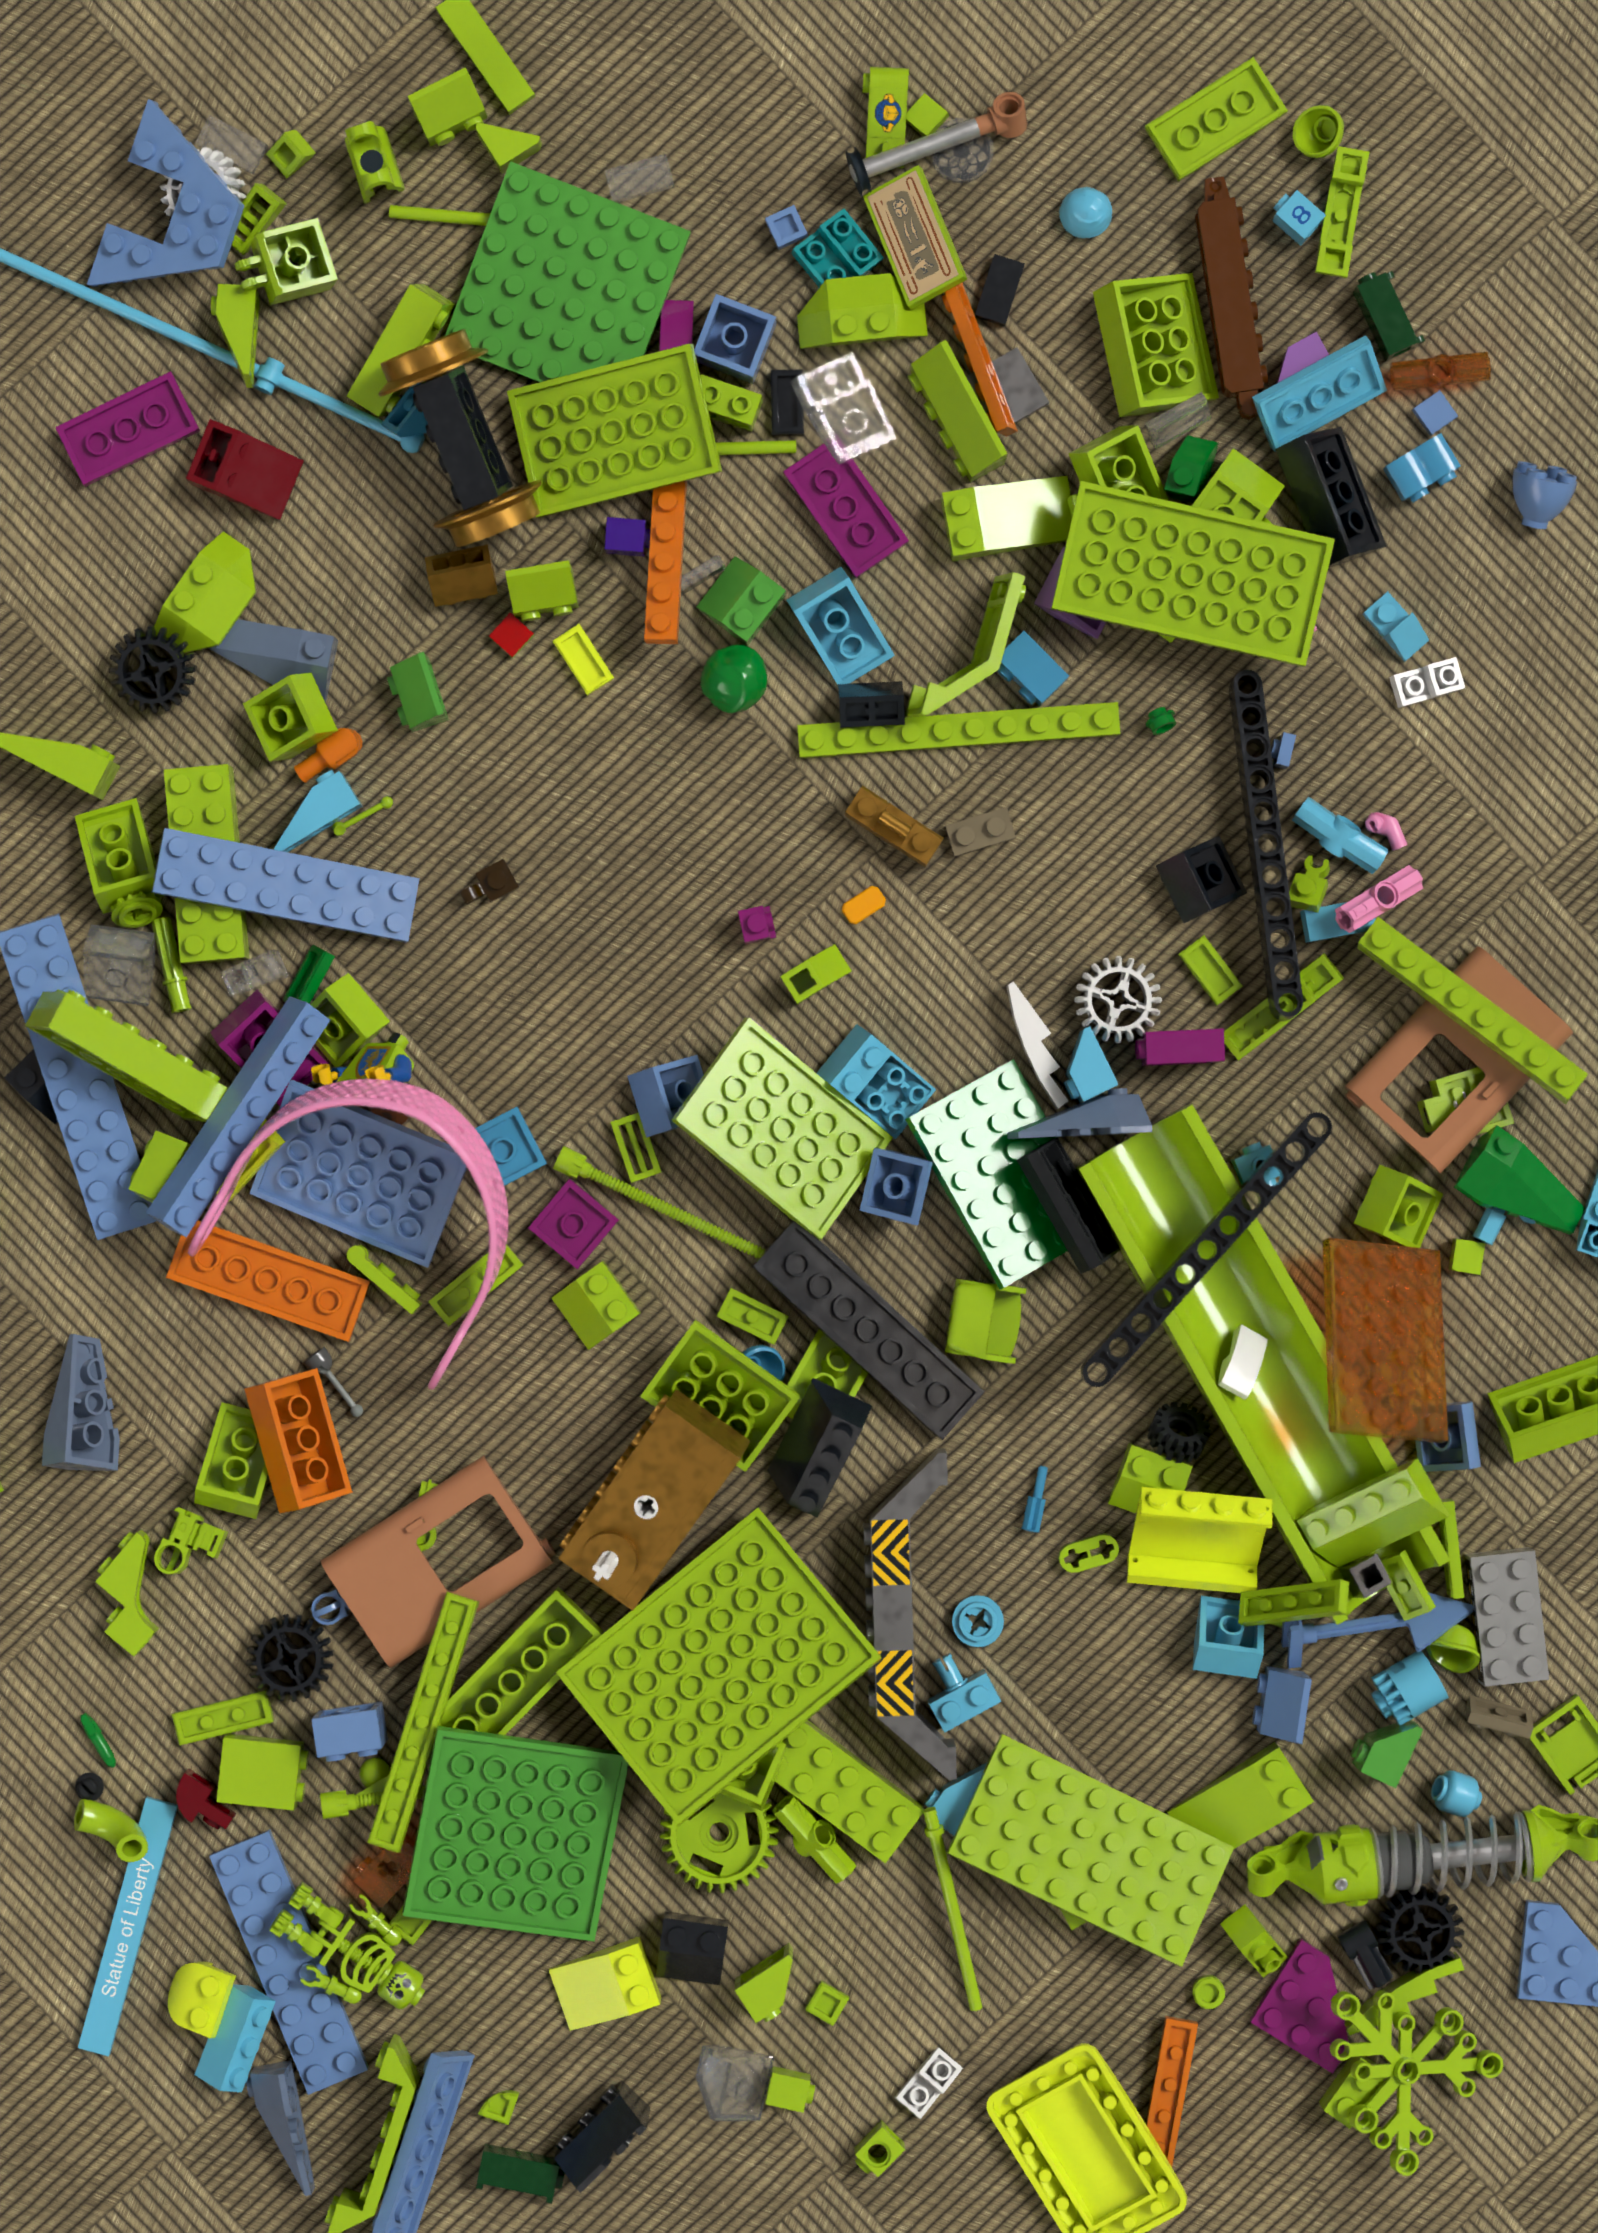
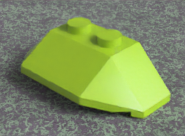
M891 273L826 279L797 316L800 349L928 336L925 303L910 309L907 306L897 279Z
M224 531L203 548L162 605L154 625L156 635H158L162 627L167 628V638H170L175 632L178 633L179 637L175 643L178 646L184 641L188 643L187 648L182 650L184 654L219 646L256 594L250 549Z

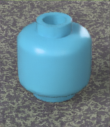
M1447 1771L1439 1775L1432 1785L1431 1796L1440 1811L1458 1817H1466L1473 1810L1478 1809L1481 1804L1482 1793L1479 1791V1784L1474 1777L1457 1771Z

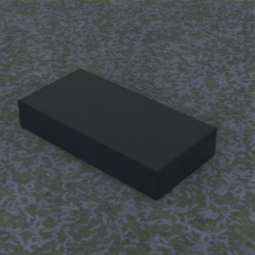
M994 254L976 309V318L1005 327L1025 263Z
M803 369L771 370L772 436L804 435Z

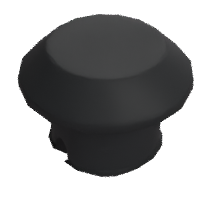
M91 1772L84 1773L77 1779L75 1790L79 1798L95 1801L102 1795L104 1783L97 1774Z

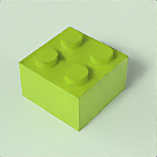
M312 673L288 675L243 703L269 762L292 759L338 731Z

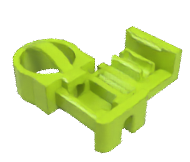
M176 1508L174 1511L179 1512L170 1536L168 1539L162 1538L160 1546L154 1555V1562L158 1570L170 1575L183 1572L188 1566L192 1550L197 1551L198 1547L206 1550V1555L218 1559L228 1535V1531L205 1523L201 1515L183 1508ZM198 1520H199V1521H202L203 1524H202V1525H201V1524H198V1523H197ZM216 1535H217V1536H218V1537H217V1540H216L215 1545H214V1547H213V1549H212V1552H211V1551H210L211 1546H212L213 1541H214V1539H215V1537H216ZM175 1546L172 1558L165 1569L161 1563L162 1553L168 1547ZM180 1553H182V1562L180 1566L173 1570L178 1561Z

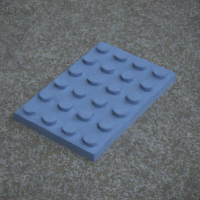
M291 1080L287 1086L280 1109L314 1088ZM340 1106L318 1110L296 1118L276 1130L285 1143L257 1172L250 1191L251 1195L419 1265L429 1267L467 1169L462 1159L450 1145L357 1106Z

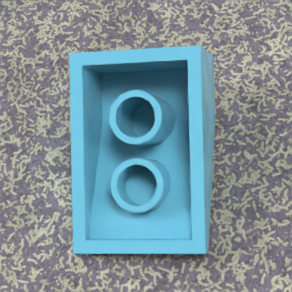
M842 567L837 568L786 600L837 685L849 684L895 656Z

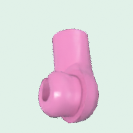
M1375 812L1366 818L1365 827L1367 830L1387 836L1392 851L1408 845L1399 822L1395 817Z

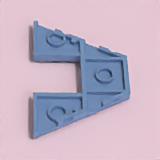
M148 99L128 161L183 182L164 242L161 244L107 223L87 282L89 286L98 287V285L118 282L125 283L138 279H152L178 273H192L204 269L224 268L244 204L235 194H232L222 178L215 174L204 161L205 158L191 142L187 141L177 125L170 121L158 107L159 104L153 100Z

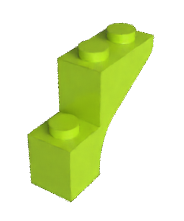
M143 1530L136 1532L135 1535L129 1532L117 1546L121 1549L120 1553L114 1560L109 1556L97 1570L100 1577L95 1581L124 1606V1609L118 1606L107 1618L106 1622L110 1625L104 1632L133 1657L144 1648L159 1630L147 1617L140 1602V1590L150 1543L149 1536Z

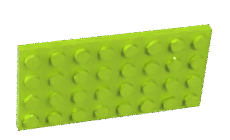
M1080 481L1051 609L1305 667L1335 539Z
M1000 1734L948 1848L947 1854L1178 1967H1182L1234 1847L1004 1734Z

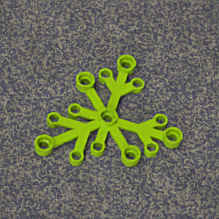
M1380 1990L1374 1994L1373 2005L1378 2009L1377 2030L1361 2014L1360 2001L1355 1995L1346 1991L1338 1992L1331 2000L1332 2012L1344 2020H1349L1369 2042L1348 2043L1343 2039H1336L1330 2045L1331 2055L1340 2061H1346L1350 2057L1382 2055L1389 2062L1368 2064L1362 2060H1357L1351 2065V2076L1360 2082H1367L1371 2078H1388L1365 2104H1359L1352 2108L1349 2113V2122L1359 2132L1370 2133L1369 2139L1371 2144L1379 2149L1388 2148L1392 2138L1396 2135V2149L1390 2154V2166L1394 2171L1403 2176L1412 2175L1418 2168L1419 2158L1414 2151L1410 2150V2132L1412 2140L1421 2146L1429 2145L1434 2135L1429 2127L1421 2124L1411 2113V2084L1415 2083L1420 2075L1444 2073L1453 2083V2089L1457 2094L1463 2097H1470L1475 2092V2082L1469 2077L1464 2076L1461 2072L1477 2071L1487 2078H1495L1503 2070V2060L1499 2054L1491 2050H1482L1475 2057L1463 2058L1467 2052L1472 2051L1476 2047L1477 2039L1474 2034L1461 2030L1464 2023L1463 2017L1458 2011L1450 2007L1441 2008L1436 2012L1434 2025L1413 2049L1412 2031L1415 2028V2019L1406 2012H1398L1393 2018V2026L1399 2031L1397 2052L1391 2045L1392 2009L1395 2006L1394 1996L1385 1990ZM1387 1996L1386 2004L1381 2006L1382 1998ZM1345 1999V2006L1340 2009V2004ZM1448 2015V2022L1443 2025V2021L1445 2017ZM1407 2018L1406 2026L1401 2027L1402 2020ZM1444 2034L1448 2036L1455 2035V2045L1443 2059L1421 2061ZM1466 2036H1468V2043L1465 2046H1463L1462 2041ZM1344 2045V2052L1338 2055L1339 2047ZM1488 2058V2064L1483 2067L1484 2061ZM1406 2063V2070L1401 2073V2068ZM1364 2066L1365 2071L1363 2075L1359 2076L1358 2071ZM1467 2081V2088L1462 2091L1461 2086ZM1397 2089V2112L1383 2128L1377 2127L1379 2120L1377 2111ZM1363 2112L1364 2117L1361 2121L1358 2122V2118L1360 2114ZM1425 2130L1424 2138L1419 2140L1420 2132ZM1384 2133L1383 2141L1378 2143L1379 2135ZM1402 2155H1404V2160H1403V2162L1400 2163V2164H1398V2163H1399V2159L1401 2158Z

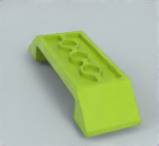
M1233 448L1192 506L1260 522L1285 485ZM1158 634L1169 643H1172L1175 639L1174 637Z
M394 2034L390 2043L384 2041L375 2067L380 2068L378 2079L397 2084L390 2106L394 2107L395 2111L388 2112L380 2137L384 2138L385 2142L378 2143L370 2165V2169L375 2170V2173L368 2174L361 2193L344 2188L340 2197L334 2195L325 2219V2223L330 2224L328 2233H341L374 2216L381 2201L421 2077L399 2035Z

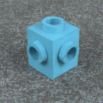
M1260 1142L1242 1148L1244 1155L1231 1160L1241 1186L1256 1170L1257 1161L1263 1162L1273 1151L1270 1145L1262 1147ZM1274 1167L1267 1168L1263 1175L1264 1181L1270 1186L1277 1184L1275 1178L1280 1176L1279 1171Z

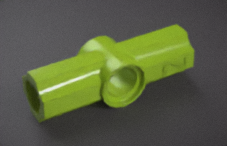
M793 1794L785 1796L776 1804L772 1811L793 1835L794 1847L801 1856H812L836 1884L842 1882L854 1871L856 1867L855 1862L835 1841L836 1834L834 1828L828 1821H817Z

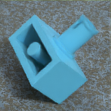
M951 1653L942 1656L948 1669H945L940 1658L932 1663L946 1688L944 1691L928 1699L929 1705L944 1733L1001 1702L985 1669L968 1678H963Z

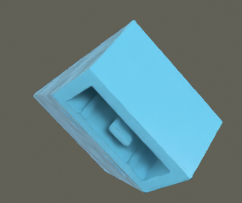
M858 1024L855 1025L817 1072L821 1078L894 1139L908 1125L905 1119L919 1112L936 1091L932 1085Z

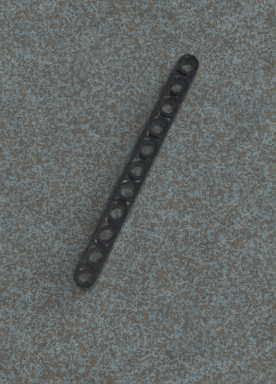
M1243 670L1234 677L1229 685L1231 715L1269 1009L1274 1018L1287 1021L1297 1015L1303 1007L1301 979L1261 677L1253 670ZM1242 680L1249 682L1252 685L1253 692L1250 694L1241 692L1238 688V682ZM1242 713H1253L1256 716L1257 724H1246L1242 719ZM1246 744H1256L1261 750V756H1250L1247 753ZM1250 776H1261L1264 779L1265 787L1262 789L1253 787L1250 782ZM1258 806L1266 808L1269 813V819L1265 821L1258 819L1255 816L1254 808ZM1260 838L1269 839L1272 842L1273 851H1262L1259 848L1258 840ZM1263 870L1273 871L1277 876V883H1266L1262 877ZM1274 901L1278 903L1281 907V914L1279 916L1269 914L1266 908L1267 902ZM1271 934H1281L1285 939V946L1283 948L1275 947L1270 940ZM1276 965H1283L1289 970L1288 980H1281L1276 976ZM1280 997L1291 999L1294 1005L1292 1012H1285L1280 1008Z
M1318 1112L1307 1114L1287 1134L1087 1357L1080 1371L1083 1380L1092 1387L1106 1385L1326 1141L1332 1132V1123L1328 1116ZM1313 1118L1321 1120L1324 1126L1322 1134L1318 1137L1312 1136L1307 1129L1309 1121ZM1292 1142L1299 1144L1302 1150L1301 1157L1297 1161L1289 1160L1285 1153L1286 1147ZM1269 1167L1276 1168L1280 1174L1278 1183L1273 1186L1268 1185L1263 1177L1265 1170ZM1248 1191L1254 1192L1258 1197V1204L1252 1210L1245 1209L1241 1202L1242 1196ZM1229 1215L1235 1219L1236 1229L1233 1233L1226 1235L1220 1230L1219 1225L1221 1219ZM1204 1240H1209L1214 1245V1253L1208 1259L1201 1258L1197 1251L1198 1245ZM1186 1264L1192 1269V1278L1187 1283H1180L1176 1279V1270L1179 1266ZM1160 1289L1167 1290L1171 1296L1170 1303L1163 1308L1157 1307L1153 1300L1154 1294ZM1137 1314H1145L1149 1320V1325L1146 1330L1136 1332L1132 1328V1319ZM1122 1338L1127 1344V1350L1122 1356H1113L1109 1349L1110 1344L1114 1339ZM1093 1363H1101L1105 1368V1375L1098 1381H1092L1088 1377V1368Z

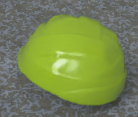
M1317 105L1308 108L1295 121L1293 127L1294 144L1307 157L1323 158L1332 154L1338 148L1343 138V119L1336 110L1327 105Z

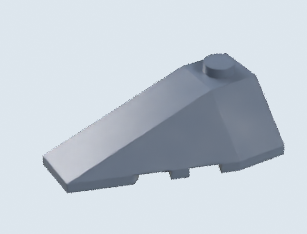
M238 619L219 646L208 649L272 685L288 675L312 673L326 703L338 640L331 635Z
M1127 1088L1109 1089L1106 1096L1094 1097L1008 1132V1139L1152 1132V1124L1139 1094H1128Z
M76 1334L69 1335L44 1432L42 1466L65 1470L118 1471L120 1437L118 1428L113 1427L110 1410L114 1409L112 1398H107L104 1383L107 1373L100 1339Z
M289 2060L256 2066L252 2069L250 2077L246 2081L249 2097H254L255 2105L304 2195H312L315 2183L293 2062Z

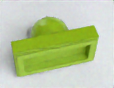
M372 1757L362 1763L359 1769V1778L361 1783L367 1788L356 1795L362 1794L363 1796V1794L367 1795L373 1792L376 1794V1792L384 1791L390 1772L389 1765L384 1760Z

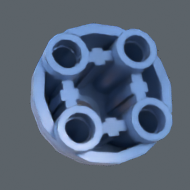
M1518 461L1517 467L1513 472L1512 489L1517 507L1523 516L1521 524L1536 529H1547L1548 522L1557 517L1570 502L1578 483L1576 481L1577 476L1568 474L1565 468L1548 466L1546 471L1536 469V464Z

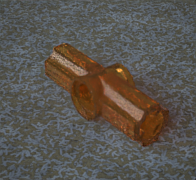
M1488 352L1453 356L1440 354L1434 358L1390 363V381L1393 392L1430 387L1441 389L1447 385L1482 382L1491 379V365ZM1433 366H1444L1447 369L1448 377L1444 379L1436 377L1433 373Z

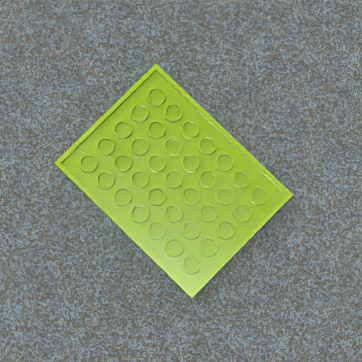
M756 1508L636 1606L633 1611L631 1610L560 1668L556 1674L675 1823L680 1826L879 1662L882 1657L762 1511Z

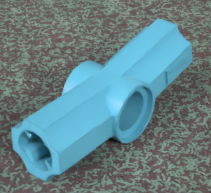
M1310 797L1305 800L1292 819L1293 822L1308 831V833L1318 838L1321 846L1337 857L1342 858L1345 856L1371 874L1378 870L1388 853L1387 848L1363 834L1360 828L1351 820L1342 815L1336 816Z

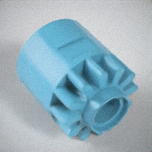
M1422 1651L1414 1652L1371 1677L1377 1688L1376 1691L1371 1693L1376 1705L1385 1719L1392 1715L1400 1726L1449 1698L1438 1675Z

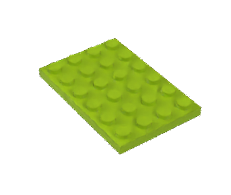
M691 343L507 391L528 483L536 480L542 481L541 486L533 494L540 511L536 516L537 518L722 472L696 355Z
M750 1017L743 1019L671 1120L784 1214L819 1240H822L867 1176L874 1148L885 1149L893 1138Z

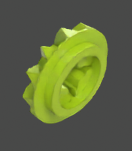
M143 891L134 895L129 893L128 897L118 898L117 903L111 906V918L116 925L121 927H142L161 915L163 910L160 898H156L154 893L144 894Z

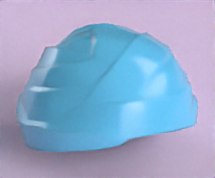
M1082 187L1073 190L1065 196L1059 209V216L1063 227L1068 233L1078 238H1091L1098 236L1109 226L1112 219V206L1104 193L1091 187Z

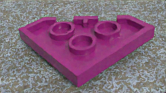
M1300 1938L1249 2020L1252 2024L1332 2074L1341 2061L1331 2055V2043L1336 2039H1343L1349 2043L1344 2019L1336 2016L1331 2010V2000L1337 1994L1330 1958L1326 1953ZM1344 2045L1339 2047L1338 2055L1344 2052Z

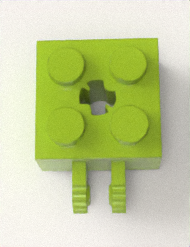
M318 218L263 231L255 235L250 243L254 256L234 263L236 271H247L258 267L260 276L245 279L241 282V286L244 291L264 287L270 305L329 291L338 280ZM289 258H291L292 262H295V263L298 262L299 265H298V266L293 265V264L289 261Z

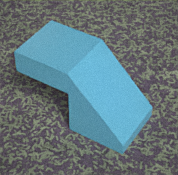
M1346 902L1320 907L1318 913L1308 910L1300 911L1306 943L1367 932L1376 919L1371 920L1352 933H1348L1346 930L1341 929L1335 920V909Z

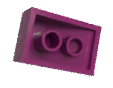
M256 989L210 1033L218 1046L242 1068L280 1011ZM312 1047L291 1080L307 1086L313 1080L311 1068L318 1064H328V1062ZM287 1086L276 1101L279 1106H281Z

